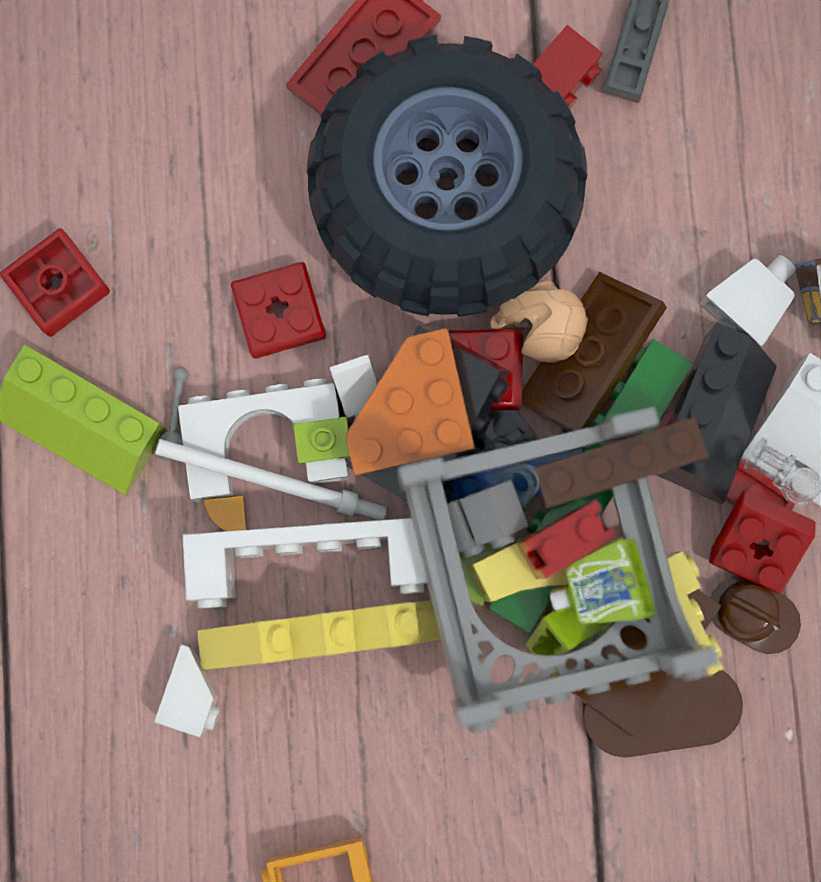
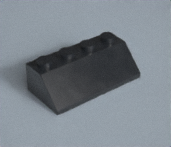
M718 322L706 334L669 425L695 417L709 459L656 474L660 478L722 505L725 503L777 368L776 364L752 337Z

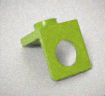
M347 417L293 425L298 462L300 464L345 457L348 461L350 460L345 436L349 431Z

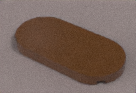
M720 670L710 676L691 680H683L682 677L675 678L673 676L632 737L586 704L583 710V721L588 736L601 750L617 757H634L711 745L726 739L739 724L742 716L743 702L735 681L726 672Z

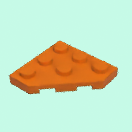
M447 328L407 337L345 435L354 475L474 449Z

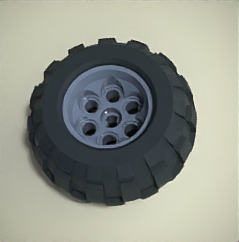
M433 35L409 40L406 50L390 56H386L384 51L378 53L356 70V77L345 87L340 86L320 115L321 122L314 139L310 143L307 160L309 202L318 233L332 259L336 260L340 267L351 277V281L374 298L379 297L399 306L402 311L428 317L429 314H457L458 317L487 312L489 308L517 298L538 284V281L559 262L569 246L581 218L587 179V160L585 148L580 142L575 128L576 120L558 90L553 93L541 80L542 73L538 68L518 54L510 59L493 52L492 42L464 36L463 44H438L437 36ZM428 138L434 140L438 147L433 151L425 152L419 149L417 144L422 139ZM469 139L475 142L478 148L473 152L465 153L457 147V144L461 140ZM410 171L416 174L418 179L411 185H403L397 181L396 177L401 172ZM481 173H490L496 178L497 182L492 186L485 187L476 181V177ZM448 176L453 178V189H440V177ZM430 205L436 209L437 214L431 219H422L416 215L415 211L419 206ZM464 205L470 206L476 211L477 215L471 220H462L455 214L456 209Z

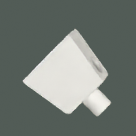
M778 255L768 267L754 258L712 289L699 304L721 324L752 337L761 347L795 297L794 292L784 283L796 271V268L782 255Z

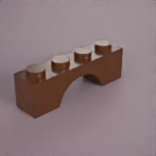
M693 417L534 469L546 507L553 508L629 482L709 459L697 420Z

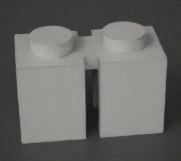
M511 480L447 503L458 553L461 552L463 559L485 551L484 544L491 542L493 549L509 544L516 540L515 532L529 526Z

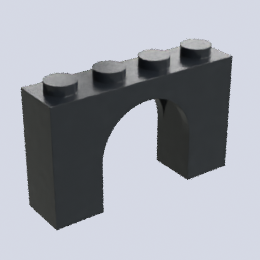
M417 326L413 336L437 330L429 326ZM450 338L474 442L476 438L480 439L488 429L491 422L488 414L494 402L500 403L507 393L510 383L506 379L511 371ZM465 450L367 472L361 475L408 502L406 492H400L397 479L399 467L441 457L443 462L472 456L473 453ZM350 458V460H349V462H348V464H347V467H349V468H351V469L353 470L352 462H351V458ZM454 479L442 482L446 503L450 501L454 493V488L451 487Z

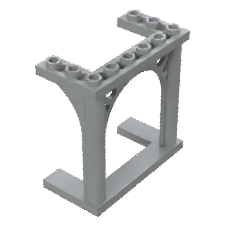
M654 407L611 417L599 426L443 462L441 457L399 467L397 479L400 492H406L455 699L450 700L453 714L461 728L468 727L471 733L496 727L495 719L504 717L502 708L505 709L506 714H513L530 709L529 702L545 698L546 704H554L569 700V692L584 688L587 695L604 692L611 689L609 682L625 679L627 685L650 680L649 672L663 670L666 671V675L674 674L675 678L682 677L683 680H691L709 675L707 668L719 665L715 647L699 644L682 611L676 594L647 477L611 488L623 538L636 539L657 613V616L649 618V623L644 619L616 621L597 640L579 650L561 655H534L514 649L493 635L478 617L468 594L442 482L599 444L602 447L637 436L658 425ZM471 624L478 630L475 634L472 632ZM627 625L638 627L646 635V646L641 650L628 648L620 639V630ZM487 641L491 643L493 650L480 663L478 654H483V652L480 650L478 642ZM613 644L617 651L626 657L620 658L614 654H607L608 659L606 660L601 655V649L606 645ZM508 655L514 661L512 676L506 682L496 684L490 677L492 664L497 658ZM568 658H574L576 661V666L572 670H568L565 667V661ZM584 659H587L594 665L585 667ZM536 664L538 666L539 673L536 677H534V673H530L524 678L523 682L518 683L522 677L525 665ZM556 666L559 673L551 675L554 667Z

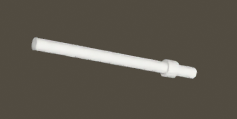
M159 439L155 454L336 507V512L352 516L356 513L376 520H383L386 514V506L360 499L357 493L342 489L340 493L163 439Z

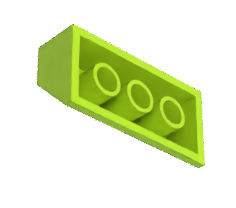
M25 344L3 378L0 389V422L126 496L155 450L158 438L167 430L160 423Z

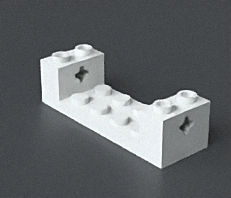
M412 518L183 535L186 600L197 601L198 608L227 607V599H237L234 552L235 557L257 558L264 557L263 550L276 549V554L298 555L303 554V547L316 546V551L326 553L342 551V544L356 543L358 550L382 548L381 541H388L391 586L400 587V594L424 593V585L428 584Z

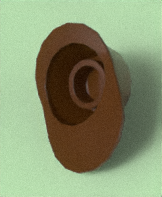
M739 576L730 577L721 582L713 591L711 598L722 606L712 620L716 627L727 636L755 651L765 654L780 653L790 648L798 638L801 628L800 614L795 604L782 593L777 594Z

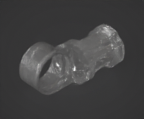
M763 437L757 442L743 468L748 471L753 468L773 480V485L782 490L785 499L791 504L805 506L811 503L821 492V478L814 469L797 460V457L791 454L787 457L767 445V440ZM793 478H805L811 485V493L809 495L798 494L792 486Z

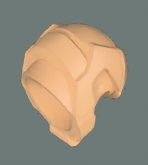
M543 281L517 298L503 303L500 306L501 310L491 318L490 323L494 329H531L522 349L523 355L534 361L555 363L567 359L576 352L584 336L588 318L586 317L582 302L573 292L557 289L551 281Z

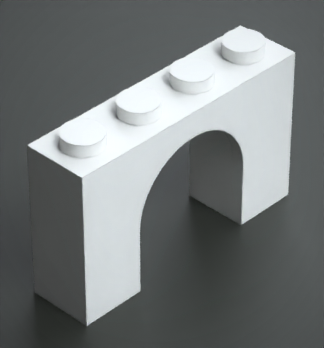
M321 378L303 382L304 387L288 389L287 384H278L265 387V393L250 395L249 390H237L226 393L227 399L211 401V396L207 395L188 398V404L178 406L183 446L229 459V446L234 433L244 422L253 417L267 414L277 415L293 424L340 418L335 383L327 384V379ZM346 457L306 463L308 482L310 484L316 485L349 480ZM186 463L191 500L201 502L206 499L234 497L231 476Z

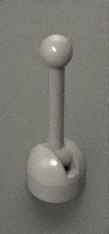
M179 367L173 372V378L176 383L170 429L158 438L155 444V451L159 439L183 445L182 435L177 432L179 421L178 406L181 405L183 382L188 378V372L185 368ZM154 452V457H156V458H158V459L168 460V461H177V460H173V459H170V458H167V457H163V456L157 455V454H155V452Z

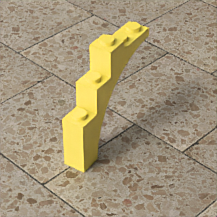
M539 530L468 565L486 602H493L521 590L550 585H569L565 568L546 579L537 580L518 548L517 543ZM622 536L616 537L615 539H613V540H611L610 542L604 544L603 546H601V547H599L598 549L594 550L593 552L587 554L586 556H588V555H590V554H592V553H594V552H596V551H598V550H600V549H602V548H604V547H606V546H608V545H610V544H612V543H614V542H616V541H618V540H622V539H623ZM534 548V552L538 560L541 562L543 566H545V563L539 555L537 549ZM683 551L671 552L667 554L676 594L688 625L699 644L715 647L719 665L707 668L709 674L707 676H710L724 669L719 660L722 657V651L712 635L707 636L701 624L704 616L699 605L694 599L689 600L687 596L689 593L701 588L696 579L700 576L694 560L689 555L685 556Z
M431 600L197 631L202 670L263 664L441 640Z

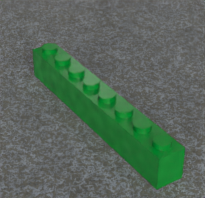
M652 339L646 348L641 347L632 361L630 367L633 370L627 380L621 379L609 397L613 403L605 414L600 411L591 427L599 426L614 416L652 407L655 408L657 420L659 421L694 363ZM655 426L644 431L643 433L654 430ZM599 444L585 448V452L599 448L601 446ZM608 489L582 499L548 508L545 514L538 510L527 531L533 533L592 501H597L601 508L597 512L600 518L613 497L612 490ZM550 585L521 590L491 602L487 609L530 634L551 600V590L559 586Z

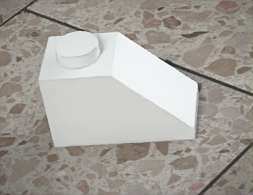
M368 354L329 367L348 423L355 421L377 386Z
M187 644L180 645L154 722L202 737L206 734L207 729L214 730L221 708L215 706L218 695L206 670L201 669L200 658L193 646Z

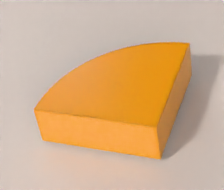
M244 496L204 500L208 515L218 527L226 532L247 530Z

